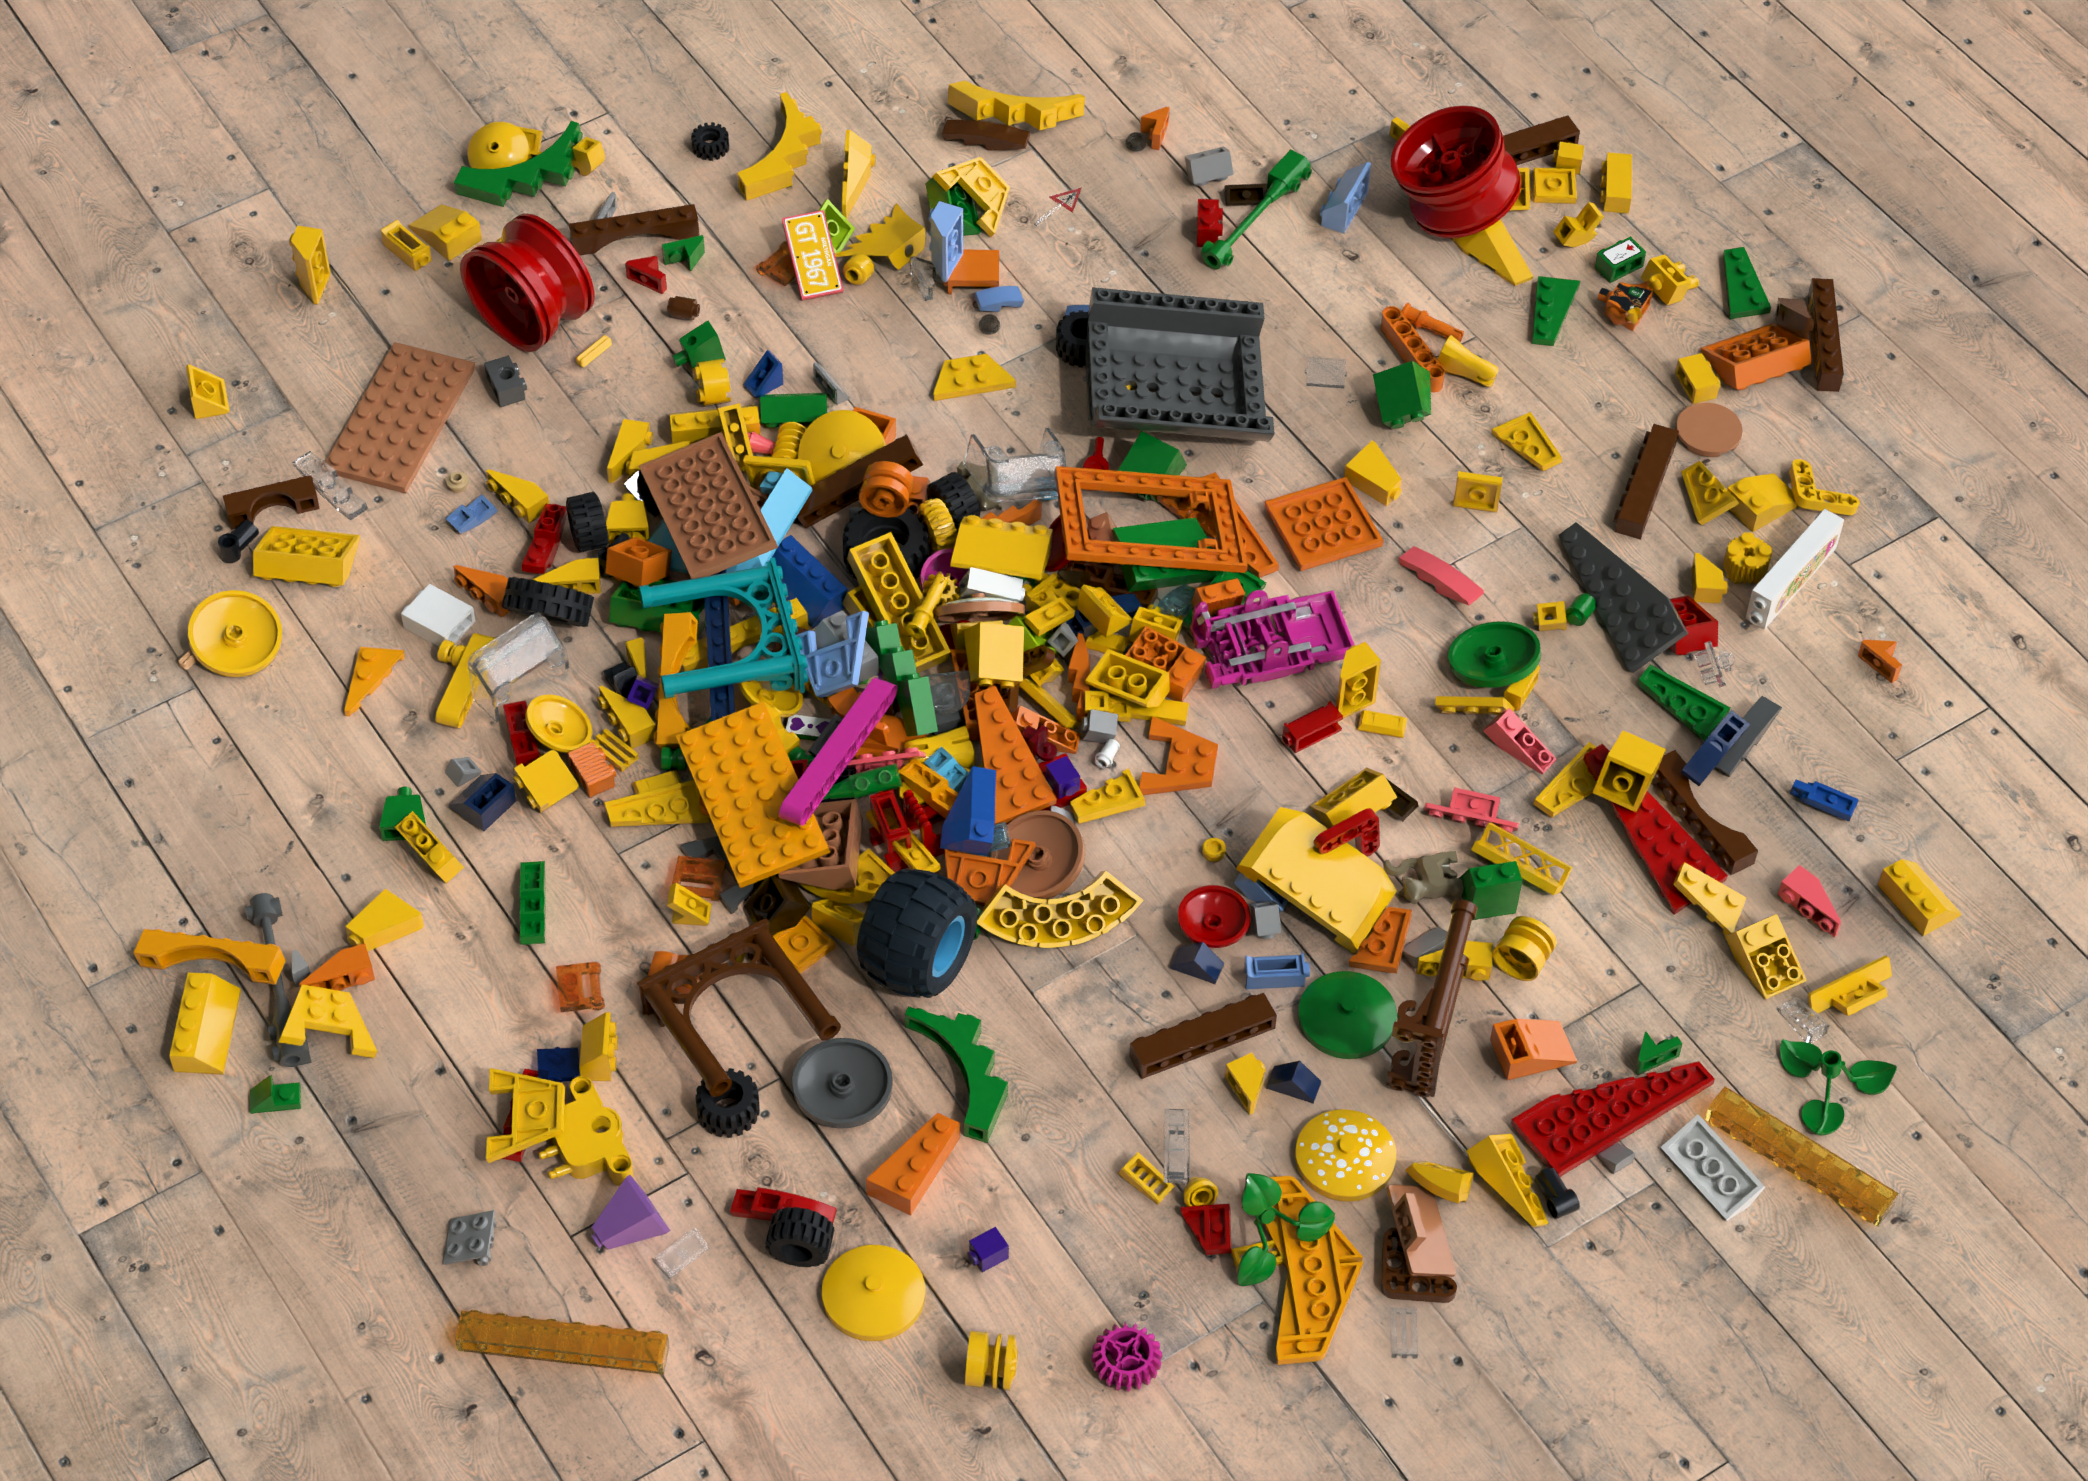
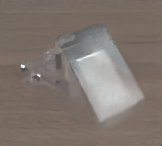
M915 256L910 257V272L924 301L933 299L934 282L941 280L935 266L931 261Z

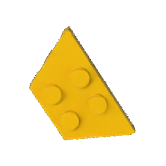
M988 354L944 360L933 393V399L938 401L1016 388V380Z

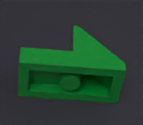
M703 235L662 244V255L665 265L686 260L690 271L693 270L705 253Z
M1645 1032L1635 1069L1637 1076L1679 1057L1683 1043L1678 1036L1670 1040L1664 1039L1656 1045L1649 1034Z
M270 1075L250 1089L251 1114L301 1109L300 1082L274 1085L272 1075Z

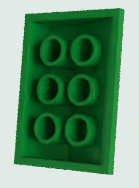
M1196 518L1112 528L1115 542L1197 548L1198 540L1201 541L1203 538H1207ZM1121 564L1128 592L1209 582L1220 572Z
M662 578L660 581L652 582L648 585L650 587L678 581ZM624 581L611 596L609 622L616 623V625L621 627L632 626L637 627L641 631L652 630L661 633L660 627L661 623L664 622V614L691 612L698 621V639L706 626L705 598L643 609L639 588L634 587L632 583Z

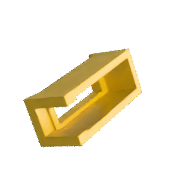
M398 219L381 229L383 245L414 271L432 261L430 246L424 244L401 225Z

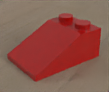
M1689 595L1670 599L1689 634L1670 646L1669 649L1676 655H1686L1692 651H1706L1709 648L1717 647L1718 621Z

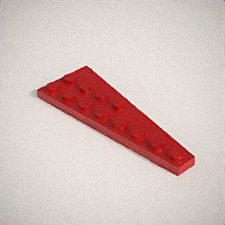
M1603 744L1586 753L1583 758L1595 781L1598 780L1607 755L1610 752ZM1648 791L1637 812L1610 801L1615 810L1616 818L1621 820L1627 837L1640 859L1643 858L1649 869V875L1652 879H1655L1660 888V894L1666 898L1671 907L1670 911L1674 915L1692 903L1673 885L1679 868L1684 862L1720 883L1726 881L1728 875Z

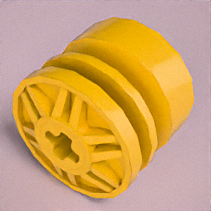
M1518 916L1510 922L1504 936L1500 938L1493 949L1492 956L1497 966L1507 975L1517 980L1533 981L1538 977L1545 965V961L1549 959L1551 953L1556 948L1557 941L1552 931L1542 922L1532 917Z
M971 1331L966 1360L965 1386L983 1388L986 1376H990L993 1389H997L1000 1377L1003 1378V1390H1010L1017 1369L1018 1350L1016 1336L1009 1334L1007 1346H1002L1003 1335L998 1333L995 1345H990L988 1332Z

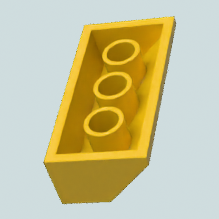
M741 406L747 432H755L761 435L758 406ZM717 409L669 413L672 444L690 441L691 445L722 432Z
M187 973L169 1055L174 1072L224 1075L241 988L211 973Z

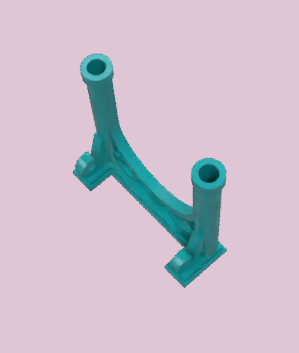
M775 557L770 558V561L766 562V566L650 587L649 585L639 586L643 609L710 596H728L747 604L757 615L762 628L758 645L752 653L740 661L662 675L661 683L665 699L673 698L676 694L753 680L770 681L772 689L776 691L787 690L794 685L795 691L805 692L804 683L808 682L805 669L808 668L806 655H801L800 650H803L801 637H796L795 634L798 632L796 619H791L790 615L793 614L791 601H786V597H788L786 583L782 584V568L777 566ZM773 602L775 603L777 613L767 610L772 606ZM781 625L783 635L777 632L772 633L775 627ZM771 642H778L782 645V650L771 652L766 646ZM761 655H762L764 658H766V659H763V660H758Z

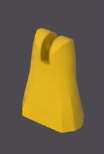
M1452 335L1446 340L1438 357V361L1444 367L1445 372L1469 378L1486 387L1493 386L1499 371L1497 366L1473 354Z
M966 726L935 736L911 740L904 744V749L918 748V751L925 752L926 758L916 759L926 765L924 762L940 747L944 748L963 768H972L975 765V752L972 742L969 740Z

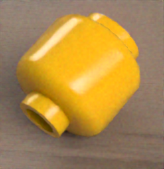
M860 253L853 255L843 267L845 278L854 285L864 284L874 273L872 260Z

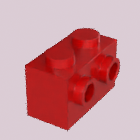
M1198 199L1197 247H1203L1207 241L1215 243L1218 240V236H1223V223H1219V221L1223 220V208H1219V199Z

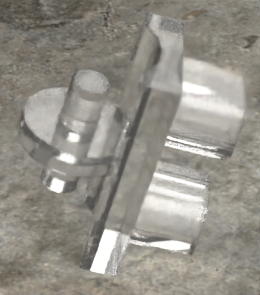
M1712 642L1704 643L1706 649L1695 653L1699 668L1712 664V667L1700 671L1705 685L1718 682L1719 688L1726 686L1721 669H1724L1725 672L1731 671V666L1735 663V657L1732 653H1726L1725 650L1719 651V656L1716 657Z

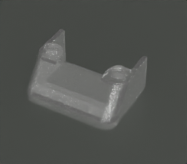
M1045 428L1038 454L1010 457L1000 447H984L976 435L972 434L963 464L986 497L993 502L1002 503L1058 497L1054 471L1056 466L1066 467L1064 447L1050 428Z
M541 613L529 616L474 652L468 660L473 699L495 722L500 721L498 706L507 702L511 697V684L546 662L551 668H559L566 676L570 674L567 650L549 621Z

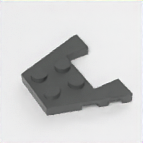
M718 836L681 845L682 852L692 865L715 854L736 881ZM764 879L743 888H739L737 884L720 893V901L730 914H733L738 909V905L743 900L746 901L751 896V892L758 885H761Z

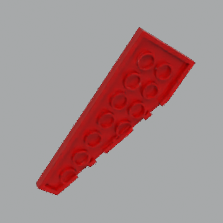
M1699 1061L1672 1067L1670 1071L1657 1074L1656 1072H1650L1640 1078H1634L1633 1076L1599 1084L1596 1088L1582 1091V1089L1573 1090L1570 1094L1562 1096L1560 1094L1551 1095L1514 1117L1511 1125L1544 1164L1549 1168H1554L1559 1177L1710 1087L1714 1084L1715 1078Z

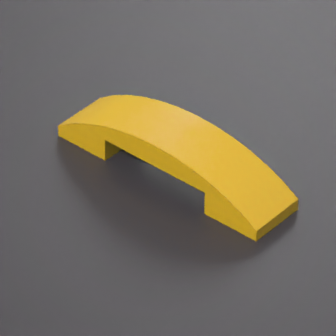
M866 880L854 888L836 890L803 883L799 884L822 898L839 903L853 904L871 900L882 883Z

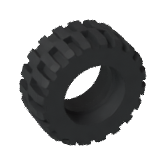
M864 508L858 511V515L854 514L849 519L843 533V559L848 572L853 574V577L857 580L847 560L851 548L891 532L895 541L903 545L900 551L914 579H917L922 566L929 558V534L926 524L922 522V518L917 514L914 515V511L909 508L898 517L891 518L876 516Z

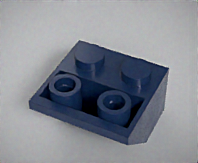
M497 773L480 775L449 804V808L482 831H485L516 802L514 785Z

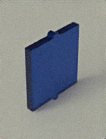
M578 1047L537 1049L538 1078L561 1083L572 1081L580 1076Z

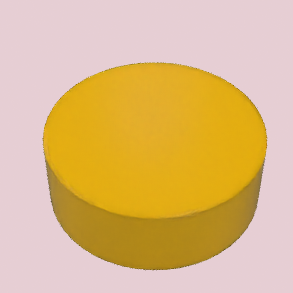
M1219 838L1207 839L1202 846L1203 857L1211 862L1221 861L1226 855V844Z

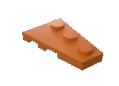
M1387 907L1374 925L1370 936L1361 943L1360 950L1349 960V967L1397 974L1412 918V910Z

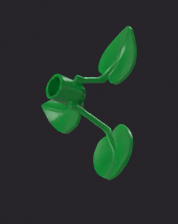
M1785 1039L1781 1041L1780 1058L1784 1069L1789 1074L1805 1078L1811 1074L1812 1070L1818 1071L1821 1068V1073L1827 1078L1825 1101L1811 1100L1802 1109L1804 1124L1814 1134L1820 1136L1835 1132L1844 1121L1845 1114L1842 1105L1839 1103H1829L1831 1079L1839 1076L1841 1069L1851 1082H1856L1857 1089L1860 1092L1869 1095L1884 1092L1889 1087L1897 1071L1896 1065L1882 1061L1865 1060L1855 1063L1851 1067L1850 1073L1845 1066V1062L1841 1061V1055L1836 1051L1829 1050L1822 1054L1819 1047L1808 1042H1795Z
M1247 1173L1241 1205L1247 1214L1255 1218L1254 1224L1257 1226L1263 1248L1253 1246L1244 1253L1237 1271L1238 1285L1249 1286L1267 1280L1275 1270L1276 1257L1271 1252H1267L1269 1247L1261 1224H1269L1274 1220L1275 1216H1278L1290 1224L1298 1226L1296 1236L1299 1239L1307 1242L1315 1241L1330 1230L1335 1220V1213L1327 1204L1315 1201L1308 1203L1300 1210L1298 1215L1299 1221L1293 1220L1272 1207L1281 1199L1282 1191L1279 1184L1267 1176Z

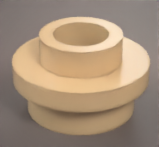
M453 472L447 477V486L453 492H463L469 484V478L463 472Z

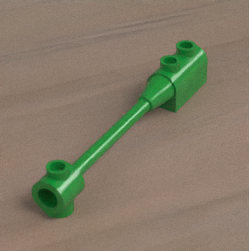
M1290 149L1268 173V191L1263 200L1225 241L1217 240L1215 243L1207 241L1204 244L1201 256L1210 268L1217 270L1222 265L1230 266L1234 258L1231 246L1270 203H1273L1283 195H1287L1290 191L1296 193L1301 186L1300 180H1308L1312 174L1311 164L1305 156Z
M894 763L850 775L848 778L834 784L823 800L829 798L860 799L875 795L881 791L901 788L903 785L898 766Z

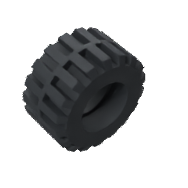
M1079 310L1077 313L1073 311L1070 312V315L1063 316V320H1059L1056 328V351H1058V356L1062 357V361L1065 363L1069 362V365H1078L1080 368L1085 366L1088 312H1083V310Z
M951 472L928 484V500L937 498L945 503L957 533L964 516L975 515L980 517L977 497L969 483L960 474Z
M589 492L567 497L566 511L569 526L578 551L581 553L607 547L609 541L608 530L602 505L597 494Z
M728 1068V1071L725 1072L732 1080L730 1089L720 1096H711L702 1079L701 1086H698L696 1089V1107L698 1120H700L703 1128L707 1127V1132L711 1134L716 1132L718 1137H722L724 1134L727 1135V1138H731L732 1134L742 1135L743 1130L748 1132L752 1128L751 1124H756L757 1116L760 1113L757 1085L755 1082H752V1077L749 1075L744 1076V1072L741 1070L734 1072V1069ZM726 1098L740 1101L737 1105L729 1108L716 1105L717 1102Z
M786 1207L773 1213L765 1248L775 1259L797 1267L820 1266V1264H824L828 1260L835 1229L827 1217L816 1211L799 1207Z

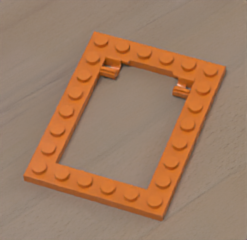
M1055 467L1054 475L1067 560L1246 573L1248 567L1230 479ZM1081 489L1188 497L1191 508L1196 509L1199 503H1204L1205 509L1209 510V513H1213L1217 539L1203 538L1201 541L1198 540L1197 548L1089 540Z

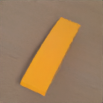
M914 758L899 770L900 777L931 808L946 819L959 793L949 787L946 778Z

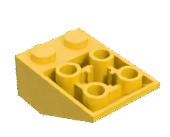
M1777 914L1725 936L1735 960L1764 999L1807 981Z

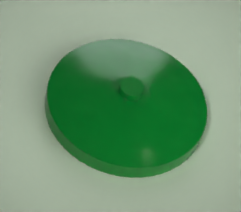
M1505 621L1483 623L1464 631L1452 642L1448 652L1449 665L1453 674L1459 680L1469 685L1483 688L1507 686L1526 678L1537 668L1541 660L1540 641L1532 630L1517 623Z
M1338 971L1319 977L1306 988L1300 999L1298 1020L1305 1038L1319 1051L1336 1058L1358 1059L1378 1052L1389 1042L1392 1037L1393 1024L1397 1020V1009L1389 991L1374 978L1358 972Z

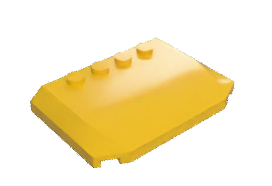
M1279 807L1236 870L1254 883L1258 879L1337 935L1334 940L1354 954L1396 894V888L1382 867L1348 843L1328 853H1320L1313 842L1321 832L1328 828L1305 812Z

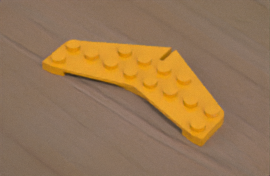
M1292 1176L1269 1177L1279 1184L1282 1191L1280 1201L1272 1207L1291 1219L1299 1221L1298 1215L1300 1210L1308 1203L1315 1202V1200L1296 1178ZM1275 1216L1271 1223L1264 1225L1271 1239L1274 1240L1279 1254L1280 1252L1285 1254L1286 1258L1283 1259V1262L1288 1270L1276 1346L1277 1365L1320 1361L1327 1354L1363 1268V1256L1334 1222L1324 1236L1315 1241L1307 1242L1296 1236L1298 1226H1294Z

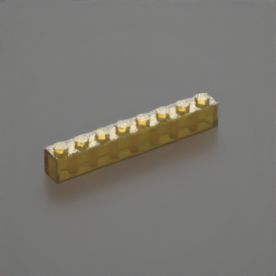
M1726 1086L1723 1087L1709 1105L1705 1119L1712 1126L1722 1129L1736 1141L1743 1142L1757 1154L1772 1160L1778 1167L1788 1170L1799 1180L1809 1183L1823 1195H1828L1838 1201L1844 1208L1860 1215L1865 1221L1879 1227L1893 1208L1899 1194L1898 1192Z
M478 1310L461 1311L455 1336L457 1350L463 1352L663 1375L669 1352L668 1334H663L660 1331L644 1332L637 1331L634 1328L617 1329L608 1325L591 1326L582 1322L565 1323L556 1319L539 1320L530 1316L512 1317L504 1313L486 1314Z

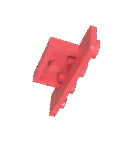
M918 748L904 749V753L896 754L895 751L881 752V756L873 757L872 754L858 755L859 759L851 760L846 768L856 767L857 774L896 763L898 770L904 767L905 760L926 758L925 752L918 751Z
M1454 787L1450 808L1431 803L1425 804V811H1428V815L1432 817L1442 818L1443 815L1450 816L1452 821L1466 823V820L1475 822V826L1486 828L1487 824L1491 822L1511 834L1512 831H1518L1519 823L1496 818L1501 797Z

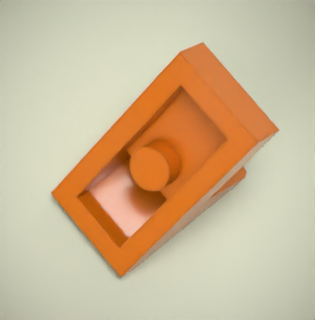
M1170 107L1158 109L1141 117L1140 130L1141 132L1149 133V140H1152L1151 149L1160 150L1169 124Z
M1863 640L1858 657L1890 683L1898 679L1902 664L1895 657H1892L1897 642Z

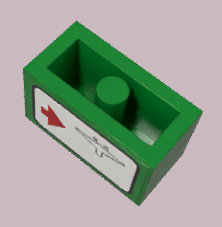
M1630 236L1606 249H1601L1597 253L1594 268L1611 283L1642 268L1646 251Z

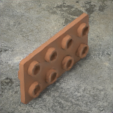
M1388 1185L1386 1190L1410 1275L1454 1277L1456 1269L1434 1194L1422 1186Z

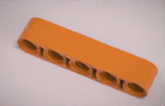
M1395 306L1384 308L1382 311L1381 331L1405 363L1413 361L1430 371L1431 392H1439L1443 388L1444 367L1399 308Z

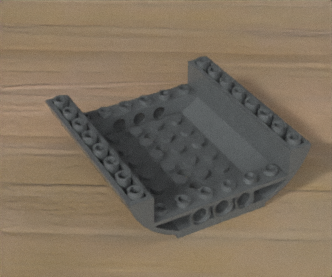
M1092 287L1085 353L1088 420L1091 426L1269 442L1275 432L1273 417L1266 416L1259 339L1265 319L1263 303ZM1131 385L1135 390H1129L1126 386ZM1148 388H1153L1157 392H1150ZM1191 392H1196L1199 396H1194ZM1213 394H1218V395H1220L1221 397H1220V398H1216V397L1213 396Z

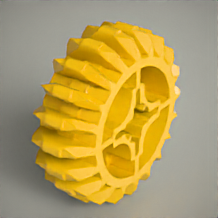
M936 498L920 504L918 515L927 526L929 546L933 554L943 549H954L957 529L945 503Z

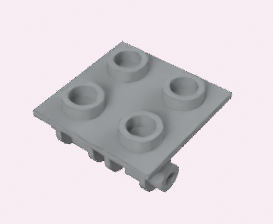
M494 1210L450 1219L443 1261L444 1265L476 1259L481 1266L488 1265V1262L491 1261L490 1249L493 1248L495 1238L493 1235L494 1228L497 1225L494 1218Z

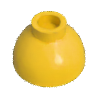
M1192 1177L1189 1179L1183 1192V1198L1187 1207L1213 1205L1218 1197L1217 1186L1211 1180L1204 1177Z

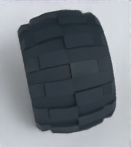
M902 869L897 871L881 884L863 916L857 938V956L860 967L882 987L900 995L917 998L921 996L931 998L938 995L956 978L971 949L977 927V910L974 899L953 880L937 873L919 869Z

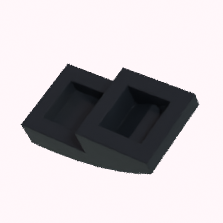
M640 469L637 470L622 485L635 496L636 500L643 501L645 509L653 517H656L660 513Z

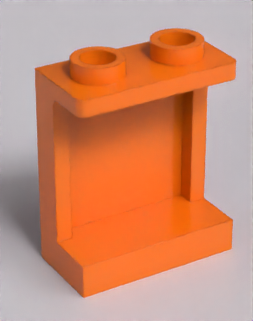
M963 249L962 257L947 282H944V286H948V294H952L953 286L999 287V250Z

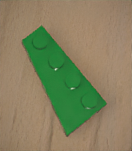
M1745 247L1724 250L1723 262L1726 290L1728 292L1729 319L1770 313L1771 305Z
M1538 276L1532 344L1554 346L1581 281Z

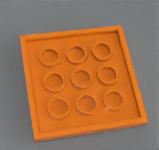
M1347 477L1265 501V509L1300 571L1383 546L1384 540Z

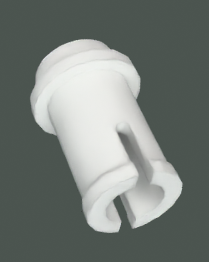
M1107 740L1101 752L1096 754L1095 763L1098 767L1106 769L1112 765V759L1120 749V745L1116 740Z

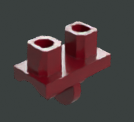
M1028 725L1021 734L1036 762L1038 759L1051 761L1056 758L1057 748L1053 743L1048 742V728L1042 725L1037 730Z

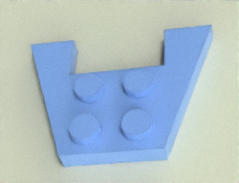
M861 611L847 616L848 639L817 650L814 631L808 630L796 635V637H801L803 650H800L801 655H806L808 668L805 669L817 697L823 698L858 686L869 612Z

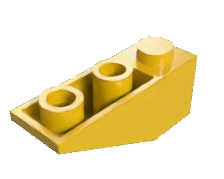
M486 470V484L490 491L496 492L505 505L509 504L519 518H523L528 523H531L541 516L546 503L549 504V496L537 484L494 470Z
M602 685L598 687L599 697H597L599 706L602 710L606 709L611 725L617 726L619 736L623 742H627L633 749L654 740L655 723L644 707L628 701L627 698Z
M413 811L395 826L399 833L446 884L464 868Z
M1466 941L1463 954L1469 958V964L1462 978L1475 981H1489L1492 970L1493 943ZM1443 949L1419 957L1416 974L1436 976Z

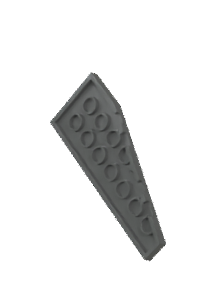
M1575 522L1559 534L1589 595L1595 599V606L1629 671L1634 673L1689 634L1671 600L1580 524Z

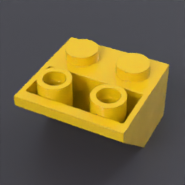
M611 1012L603 1013L584 1024L582 1028L580 1076H585L591 1081H611L612 1071L617 1069L615 1050H618V1035H616V1022H612Z

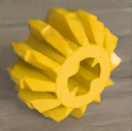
M947 573L945 576L949 582L935 608L960 598L958 593L961 591V587L955 586L958 581L957 579L951 580L950 573ZM934 574L929 575L928 580L924 581L923 587L925 589L921 592L923 596H926L934 580Z

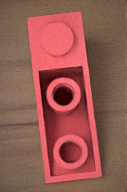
M1510 708L1497 715L1483 730L1500 749L1540 774H1544L1557 760Z
M1799 865L1781 882L1778 896L1784 902L1799 910L1804 917L1811 919L1819 925L1823 931L1836 937L1841 924L1840 918L1820 880Z

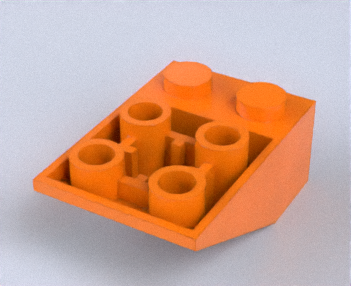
M1145 626L1125 654V656L1169 672L1170 691L1166 697L1180 702L1184 701L1202 675L1206 656L1148 626Z
M1516 1018L1493 1024L1490 1041L1507 1080L1577 1063V1059L1560 1021Z

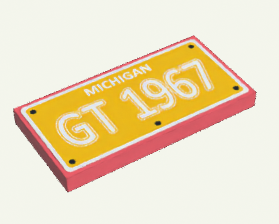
M824 210L782 218L801 300L843 293L844 289Z

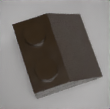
M779 873L765 878L744 905L753 923L765 918L768 920L771 935L795 927L810 909L796 883L780 879Z

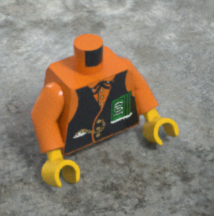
M1656 273L1650 277V281L1641 284L1620 282L1613 292L1601 288L1597 299L1606 303L1604 314L1614 325H1622L1634 331L1650 306L1653 288L1656 291L1660 290L1664 279L1660 273Z

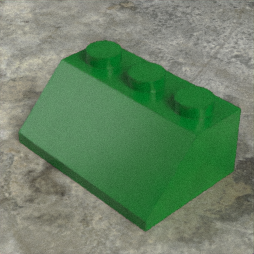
M934 178L925 183L930 211L932 208L935 209L939 201L963 208V236L981 233L980 226L976 223L979 219L975 200L958 182L947 192Z
M827 393L761 395V423H766V427H779V423L787 422L799 424L801 422H810L811 424L818 417L827 413Z

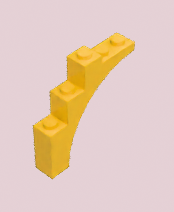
M966 80L951 83L948 87V104L976 121L995 117L1006 125L1026 122L1038 130L1056 127V122L1084 116L1085 96L1082 94L1061 97L1015 96L987 90Z
M788 92L779 94L780 110L786 120V128L781 140L764 159L747 169L737 172L738 188L746 201L792 186L793 169L807 164L806 155H808L809 147L821 144L820 135L823 132L820 123H816L812 115L805 117L804 113L799 111L795 99H791Z

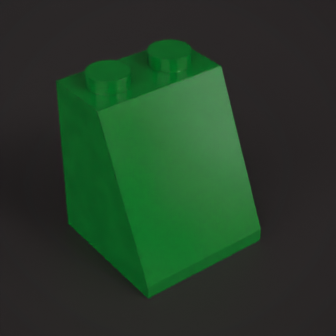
M1410 361L1373 374L1383 424L1392 429H1399L1408 422H1419L1424 420V417L1431 415L1430 371Z
M1141 431L1118 471L1179 476L1187 464L1178 449ZM1137 493V496L1145 501L1151 499L1157 502V495Z
M1516 861L1469 868L1459 877V879H1462L1464 887L1461 895L1462 899L1474 903L1478 908L1474 920L1516 913L1523 881Z

